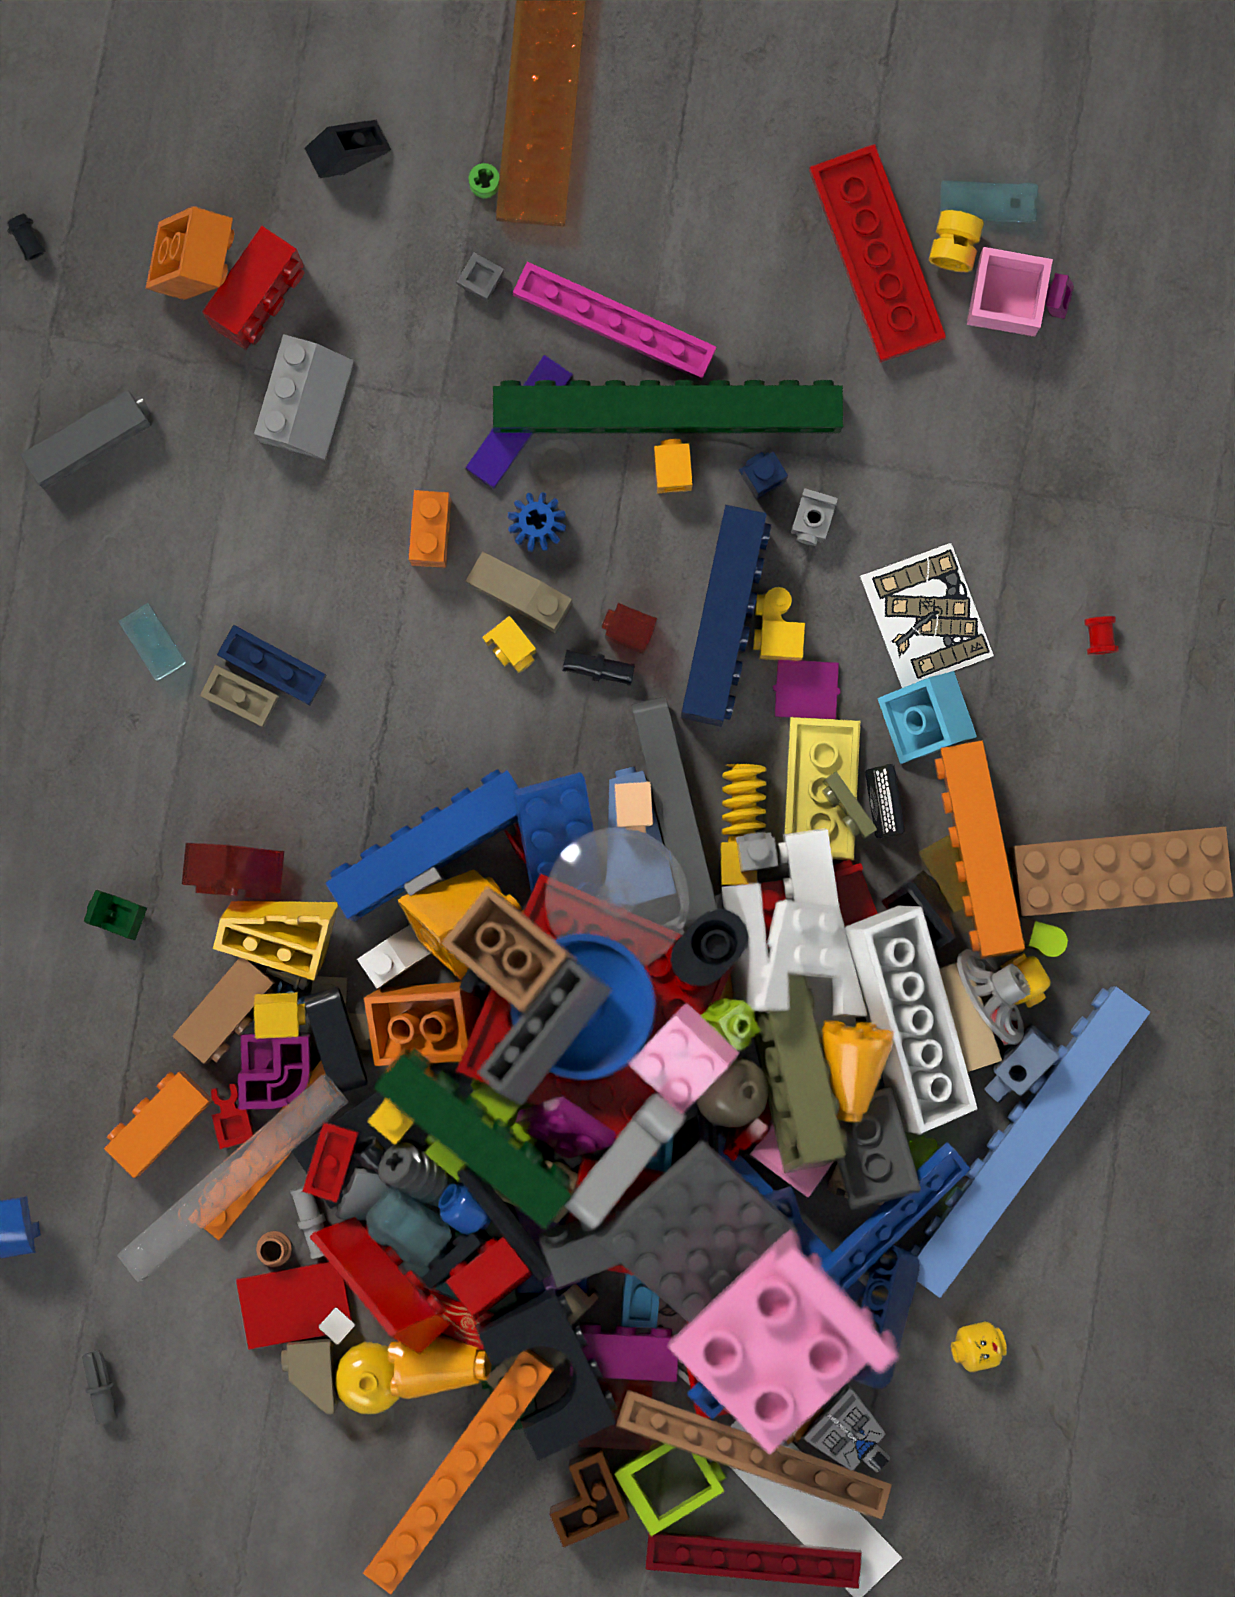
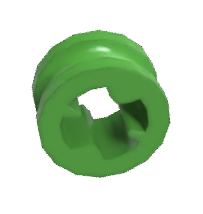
M482 163L473 167L469 174V184L473 194L480 198H490L497 193L500 187V178L494 166ZM482 173H486L487 178L490 175L494 178L490 180V187L482 188V184L479 186L475 184L479 181V175Z

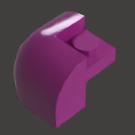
M299 1031L298 1037L255 1038V1033L241 1034L242 1071L238 1073L239 1109H275L284 1107L303 1094L310 1082L312 1070L310 1033Z

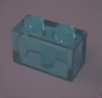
M392 1185L366 1215L368 1233L377 1243L381 1245L387 1243L396 1249L397 1254L409 1264L415 1262L424 1269L451 1238L450 1227L442 1220L440 1215Z

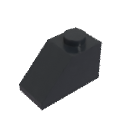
M376 119L328 126L304 148L319 179L344 175L387 154L391 150Z

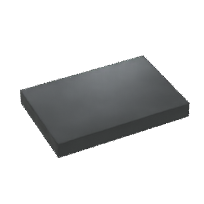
M892 1087L874 1091L867 1112L862 1115V1121L851 1122L837 1119L839 1129L844 1131L847 1141V1148L844 1150L845 1156L837 1161L851 1211L921 1192Z

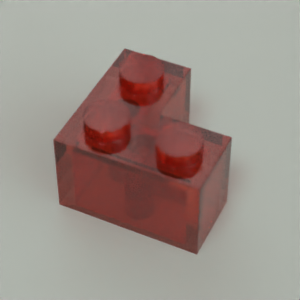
M186 843L182 885L196 886L195 893L238 896V890H244L245 898L266 899V893L281 894L285 851L223 844Z

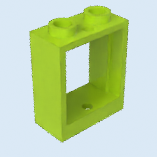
M658 1441L614 1468V1475L648 1532L653 1536L725 1491L721 1481L725 1480L726 1476L718 1462L712 1461L710 1463L707 1458L691 1453L710 1486L661 1516L658 1515L634 1473L675 1447Z

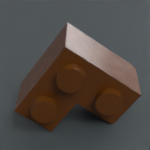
M602 1446L569 1459L568 1467L580 1494L550 1507L549 1515L563 1548L630 1519L629 1509Z

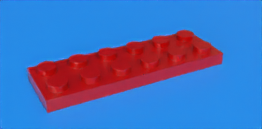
M875 144L811 166L809 173L879 363L945 340L946 335Z

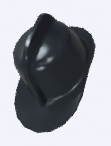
M715 909L706 912L677 940L672 948L670 960L674 973L680 980L689 985L705 986L714 983L741 957L747 947L748 933L746 925L738 915L729 910Z

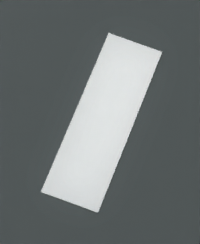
M738 1420L730 1426L749 1433ZM784 1442L780 1444L788 1448L800 1451L793 1443H791L789 1446L784 1444ZM730 1467L804 1545L861 1550L859 1589L845 1588L853 1597H863L902 1559L859 1512Z

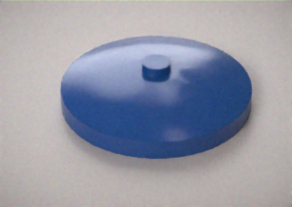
M572 934L560 937L555 941L579 960L578 963L597 975L612 991L549 1071L559 1076L577 1080L606 1077L631 1063L648 1042L656 1017L654 986L648 971L639 958L620 943L595 934ZM511 1003L513 1026H515L524 1012Z

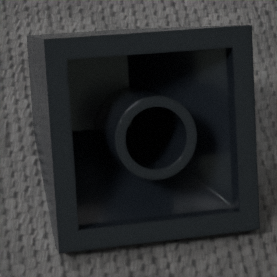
M925 870L911 877L881 901L887 910L897 906L922 907L934 951L955 938L946 899L940 891L938 882L928 875Z

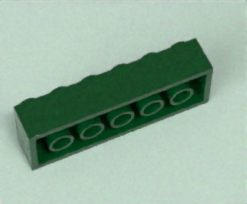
M404 1047L378 1078L374 1089L545 1229L573 1196L569 1174L555 1163L551 1167L542 1161V1152L526 1140L523 1144L514 1138L515 1130L499 1117L495 1121L486 1115L487 1107L472 1094L465 1098L457 1091L459 1084L447 1073L442 1071L439 1075L429 1068L431 1061L416 1048L410 1052Z

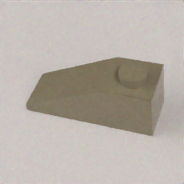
M485 552L481 553L465 580L466 583L556 634L573 605L572 599Z

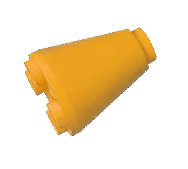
M824 1021L822 1045L824 1058L828 1060L831 1075L830 1079H828L831 1093L835 1094L838 1101L839 1111L836 1115L837 1119L851 1122L862 1121V1115L867 1112L893 1046L894 1031L879 1029L876 1024L869 1022H855L854 1028L845 1027V1023L841 1021Z
M439 1335L421 1354L399 1341H391L389 1345L388 1359L390 1363H394V1376L391 1381V1393L394 1397L412 1399L478 1384L481 1380H488L490 1376L491 1361L486 1351L443 1335Z

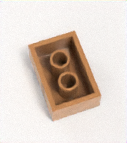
M486 887L441 943L524 1013L568 957L576 962L579 961L503 896L489 887Z

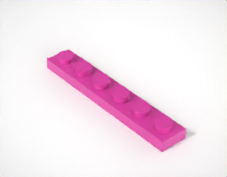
M526 262L513 290V296L701 381L716 351V346L530 262Z

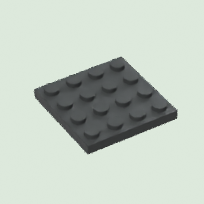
M701 1141L595 1236L598 1244L690 1323L784 1234L790 1230H793L795 1233L798 1231L795 1225L706 1142Z

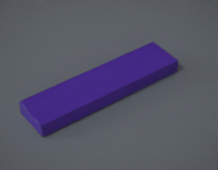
M544 355L523 386H535V382L540 380H551L556 382V386H567L573 374ZM492 429L465 469L495 489L532 436V433H494Z

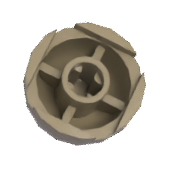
M736 1056L720 1076L696 1099V1103L702 1115L713 1124L724 1127L745 1126L753 1122L764 1111L769 1097L768 1081L763 1070L753 1061Z

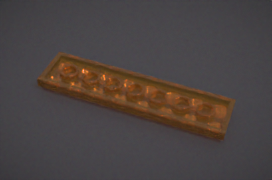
M516 0L496 221L565 227L586 0Z

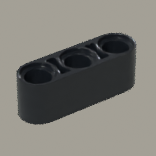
M339 987L305 996V1007L332 1094L337 1095L368 1085L364 1065Z

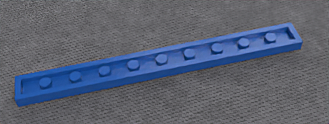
M946 1142L916 1171L921 1192L885 1201L821 1263L823 1272L844 1293L971 1168L956 1150ZM701 1381L687 1393L712 1420L725 1408Z

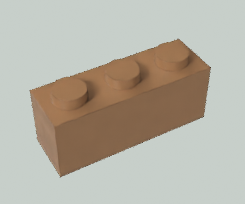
M239 958L172 1037L203 1064L210 1063L212 1059L217 1063L229 1050L230 1046L227 1042L236 1032L240 1036L253 1022L250 1015L254 1011L255 994H276L272 989L276 986L277 982L253 961Z

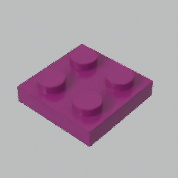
M564 1097L522 1109L516 1120L517 1124L527 1130L528 1135L544 1141L554 1148L556 1154L569 1159L610 1147L616 1136L615 1132Z

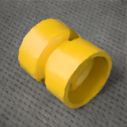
M941 211L936 233L940 238L933 241L929 261L935 266L951 271H972L977 253L973 244L980 241L984 221L975 215L962 211Z

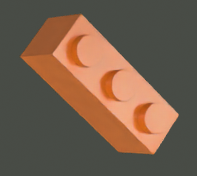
M180 1071L176 1075L172 1072L168 1073L156 1086L160 1091L151 1101L145 1097L132 1110L135 1117L126 1126L121 1122L107 1136L111 1142L104 1149L133 1178L139 1177L213 1101L185 1071Z

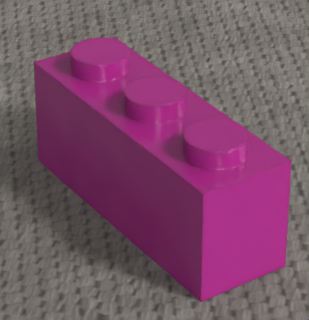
M580 1323V1329L588 1344L582 1350L587 1360L594 1357L603 1376L602 1378L677 1382L678 1357L668 1347L669 1342L677 1334H672L671 1328H651V1333L636 1332L637 1327L616 1325L615 1331L601 1330V1324ZM572 1362L570 1364V1376L573 1375Z

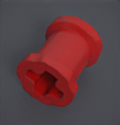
M1115 616L1094 617L1084 620V625L1088 626L1090 648L1087 649V655L1119 652V646L1115 645L1113 624L1116 622Z

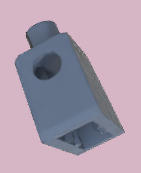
M1031 1023L1025 1029L1022 1041L1014 1045L1011 1044L1002 1054V1061L996 1062L993 1065L994 1073L997 1076L984 1088L985 1091L998 1103H1001L1012 1090L1021 1096L1060 1057L1058 1047ZM1014 1065H1021L1025 1068L1018 1074L1010 1070Z

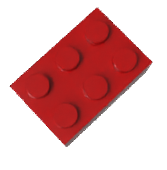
M261 226L226 276L224 283L220 285L202 311L211 327L245 350H247L250 344H257L265 332L263 325L269 316L274 317L278 314L285 302V299L282 297L289 287L295 288L304 275V270H302L304 264L297 248L264 226Z

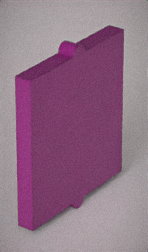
M778 660L776 684L773 686V691L776 692L774 717L836 720L837 695L841 693V690L837 688L839 663Z

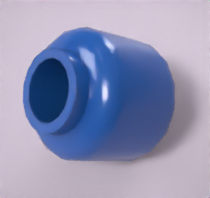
M462 1182L449 1185L442 1193L438 1203L440 1216L452 1228L462 1234L470 1235L478 1230H484L490 1224V1218Z

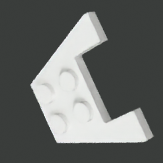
M796 901L777 902L768 940V946L772 947L768 965L762 967L760 978L764 980L762 994L756 995L755 1009L788 1010V974L832 978L833 1015L849 1017L866 1016V1009L839 906Z

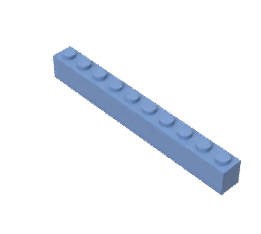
M1110 987L1108 991L1103 988L1095 996L1091 1003L1094 1010L1087 1019L1082 1016L1073 1026L1070 1033L1074 1037L1066 1047L1063 1045L1058 1047L1060 1057L1053 1063L1045 1076L1042 1074L1029 1087L1028 1090L1032 1094L1023 1104L1019 1101L1007 1117L1011 1122L1004 1132L998 1130L989 1140L986 1147L990 1151L982 1161L977 1158L970 1166L971 1170L966 1173L969 1179L962 1189L956 1187L945 1201L948 1208L939 1218L935 1215L924 1229V1233L927 1236L920 1246L914 1244L908 1250V1252L915 1254L920 1262L917 1281L939 1298L950 1286L1150 1014V1011L1118 987Z

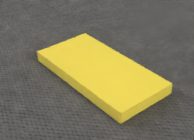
M790 717L784 834L822 828L828 829L832 860L851 859L853 861L855 836L852 835L842 820L846 817V814L839 805L833 807L822 790L826 788L823 781L837 771L857 800L860 721Z

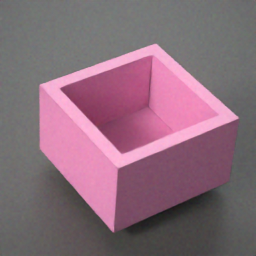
M983 247L978 258L967 325L1035 337L1041 328L1053 259Z
M686 1003L629 1065L673 1107L683 1114L732 1063L739 1052Z

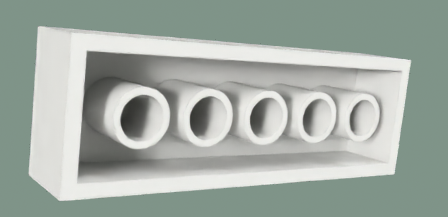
M897 906L844 927L866 1009V1020L869 1023L876 1024L879 1029L894 1031L893 1046L882 1071L885 1088L892 1087L904 1131L922 1134L976 1110V1101L922 907Z

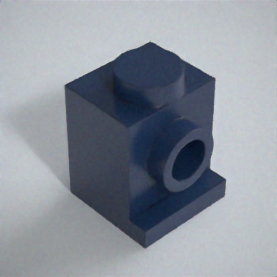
M761 452L750 458L745 463L746 466L738 470L756 500L786 483L788 477L774 452L770 454L769 452L766 454Z

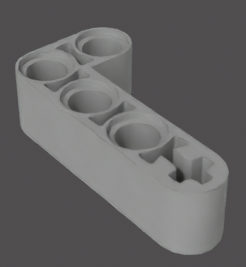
M659 1094L652 1095L574 1191L573 1196L564 1207L593 1230L660 1145L666 1142L678 1129L685 1116Z

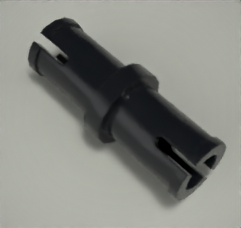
M566 650L562 671L591 676L593 681L599 682L600 679H605L631 686L635 664L605 659L603 654H598L596 657Z

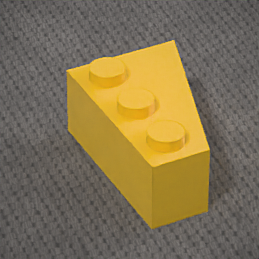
M231 901L220 918L213 949L314 981L325 961L339 905L337 902Z

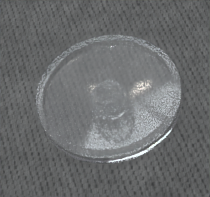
M629 828L600 829L574 841L555 862L548 878L545 894L546 914L556 939L572 934L604 936L628 948L639 958L644 966L660 958L674 944L684 927L689 906L687 881L675 856L655 838Z

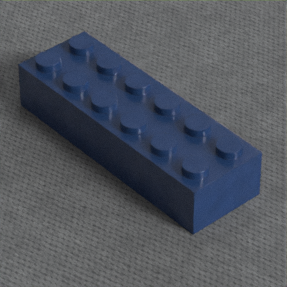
M725 505L681 719L722 727L724 719L730 720L732 717L736 696L729 695L731 685H738L743 665L742 661L736 660L738 651L745 652L750 627L744 626L745 617L752 618L757 593L751 592L752 583L759 584L765 559L758 557L759 549L766 550L772 524L765 523L767 513Z

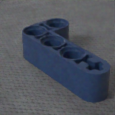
M892 1245L863 1273L868 1275L869 1278L861 1309L867 1307L871 1311L874 1325L872 1329L878 1335L888 1330L894 1336L897 1353L899 1354L920 1270V1262L915 1254ZM897 1358L881 1373L868 1362L851 1379L876 1389H882L891 1382Z

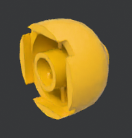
M363 1342L351 1347L340 1358L335 1370V1388L340 1400L349 1409L360 1414H377L389 1409L399 1399V1397L392 1396L391 1393L394 1363L389 1362L388 1346L379 1343Z

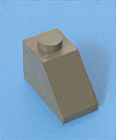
M330 1338L289 1342L287 1350H282L281 1352L282 1371L288 1372L289 1382L323 1412L334 1414L337 1410L333 1340Z

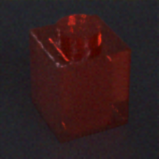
M618 603L615 611L608 610L601 628L607 630L605 634L606 640L644 655L657 624V618Z

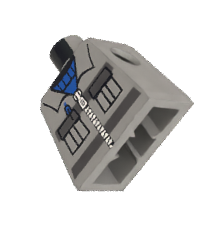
M847 1383L823 1409L824 1412L817 1417L803 1437L807 1442L851 1471L863 1460L877 1473L890 1459V1456L877 1445L884 1437L885 1432Z

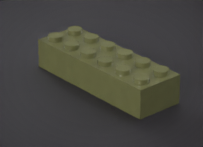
M772 948L767 949L768 962ZM788 974V1010L754 1011L756 1015L754 1020L761 1031L753 1037L760 1068L763 1070L768 1081V1104L784 1174L830 1164L844 1157V1150L847 1148L845 1133L842 1129H839L836 1117L839 1111L838 1101L835 1094L831 1093L828 1082L831 1075L828 1060L823 1058L821 1051L822 1030L820 1025L815 1023L813 1016L814 995L811 988H807L805 976L798 974Z

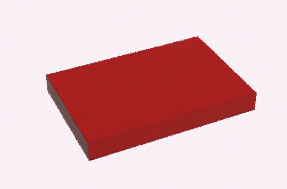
M329 1261L236 1279L248 1350L324 1336L326 1334L319 1329V1325L335 1308L339 1309L352 1321L346 1282Z

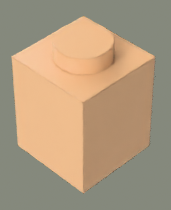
M650 782L615 784L617 828H625L626 835L646 833V827L653 826Z

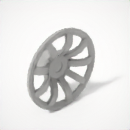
M966 949L959 953L958 969L962 983L982 1019L1005 1042L1013 1045L1021 1042L1024 1038V1027L1020 1012L1015 1003L1030 994V987L1022 972L1014 964H1009L996 972L985 959L980 960L977 952ZM974 958L982 963L981 968L976 965ZM969 979L978 983H985V985L973 987ZM993 994L994 996L984 1007L977 998L978 996ZM1000 1005L995 1023L990 1015ZM1011 1020L1017 1022V1030L1013 1027Z

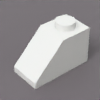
M409 925L384 940L357 960L376 988L380 989L432 953L419 942L412 926Z

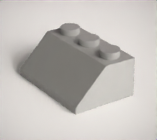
M283 334L254 432L258 441L326 460L354 360L317 343Z

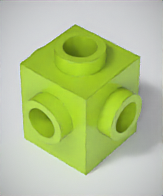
M720 999L700 1015L737 1051L746 1048L751 1043V1038L761 1031L754 1020L756 1015L753 1009L741 1000Z

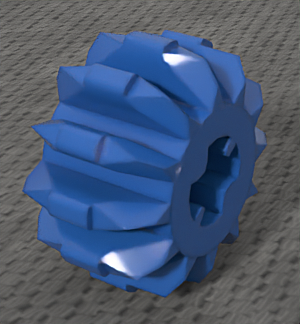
M527 493L526 500L528 504L526 506L519 500L514 502V506L520 513H508V519L518 522L508 527L509 533L521 532L515 539L517 545H521L529 539L527 544L528 551H534L536 542H540L542 551H547L546 539L549 538L555 544L560 542L558 535L553 531H566V525L556 522L566 517L565 511L558 510L553 512L559 502L557 499H553L546 505V493H540L538 502H534L533 495ZM538 515L540 519L547 520L546 523L542 522L543 528L537 530L534 525H528L527 522H532L531 516Z

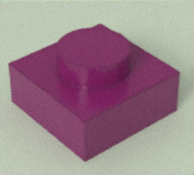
M1055 273L1052 284L1048 283L1045 304L1052 317L1062 319L1066 317L1074 289L1069 275Z

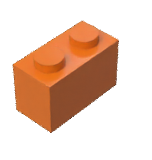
M414 490L408 558L412 566L446 568L451 497L448 492Z

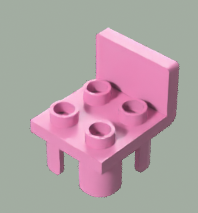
M793 1230L788 1231L683 1328L668 1345L670 1350L769 1454L868 1362L881 1373L898 1357L894 1336L888 1330L878 1335L872 1329L874 1325L871 1311L867 1307L859 1309L823 1272L821 1259L816 1253L808 1258H805L800 1253L798 1235Z

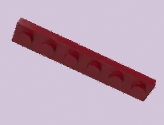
M648 1532L645 1570L859 1589L862 1552L861 1550L665 1532H658L651 1536Z

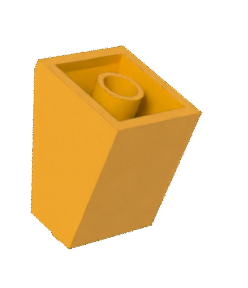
M475 870L428 886L411 896L409 894L404 895L398 900L419 942L459 979L466 975L469 967L441 943L486 887L499 893L519 911H522L520 904L512 895L508 894L505 897L500 887L491 877L488 876L485 879Z

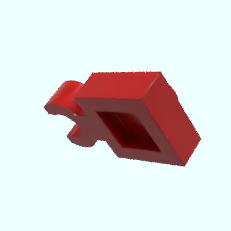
M236 1083L229 1085L231 1096L227 1100L220 1097L218 1088L211 1090L213 1102L220 1106L221 1109L220 1113L211 1115L220 1149L256 1140L249 1110L237 1108L236 1102L239 1098V1091Z

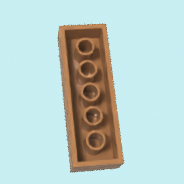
M1226 826L1018 845L1009 848L1013 892L1018 916L1020 917L1233 897Z

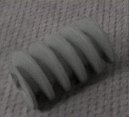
M401 1142L393 1145L382 1156L379 1164L381 1180L418 1199L420 1202L430 1203L435 1207L438 1206L439 1199L445 1189L451 1184H456V1179L428 1157L425 1152L410 1143Z

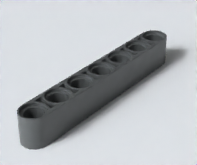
M666 696L632 704V709L685 930L687 931L703 914L717 909V904Z

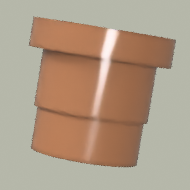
M280 1231L267 1232L257 1243V1256L267 1266L277 1267L283 1265L292 1254V1243L289 1237ZM267 1241H275L280 1245L282 1252L279 1259H270L265 1255L264 1245Z

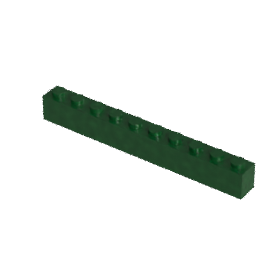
M505 380L500 382V386H493L494 433H840L843 428V385H834L832 380H817L813 382V385H799L797 380L779 381V385H765V381L747 380L744 381V385H730V381L713 380L709 382V385H695V381L678 380L674 382V385H660V381L644 380L640 381V386H626V382L622 380L605 381V386H591V382L587 380L571 381L570 386H556V382L551 380L536 381L535 386H521L520 381Z

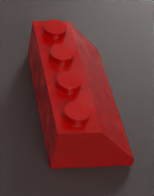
M356 1217L314 1232L310 1239L392 1338L421 1354L451 1324L442 1314L446 1310L445 1306L433 1294L429 1297L422 1290L426 1284L412 1269L408 1272L401 1265L405 1261L404 1257L392 1245L388 1248L381 1241L385 1235L372 1221L365 1224Z

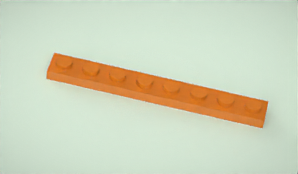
M531 1349L520 1353L363 1572L365 1576L389 1594L393 1593L555 1368Z

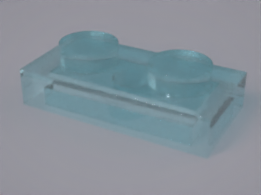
M146 603L118 621L156 681H159L187 663L149 603Z

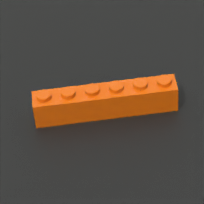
M983 740L941 748L940 758L934 759L938 780L944 779L947 792L941 793L944 813H951L954 827H949L948 833L951 847H958L960 861L955 862L958 882H965L967 896L962 897L965 917H972L974 931H969L972 952L979 951L980 960L1022 952L1025 947Z

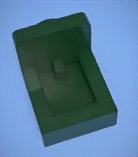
M95 890L87 906L84 923L135 941L147 907L113 894Z

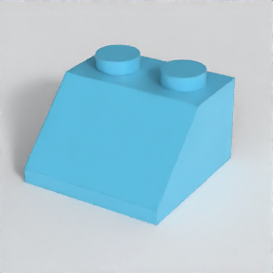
M954 671L926 678L877 698L900 764L938 752L941 748L955 746L977 737Z

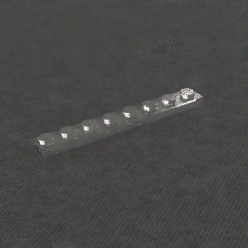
M327 1074L320 1076L120 1251L117 1257L137 1283L144 1281L323 1125L324 1122L348 1103L347 1099Z

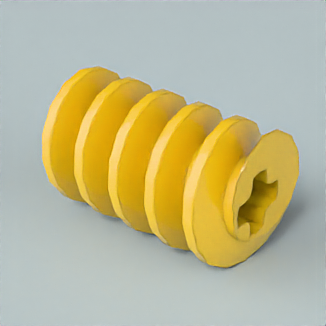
M727 764L726 766L731 767L732 770L724 772L722 778L731 781L732 784L722 787V792L731 795L732 798L722 801V806L731 809L732 812L723 814L722 820L730 823L731 826L723 828L721 834L744 836L756 833V830L766 827V823L756 820V816L766 813V809L756 806V802L766 799V795L756 792V788L765 786L766 781L756 777L757 774L767 771V768L755 764Z

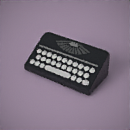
M887 764L866 770L865 777L872 821L877 828L874 831L875 837L885 838L902 835L905 832L895 766Z

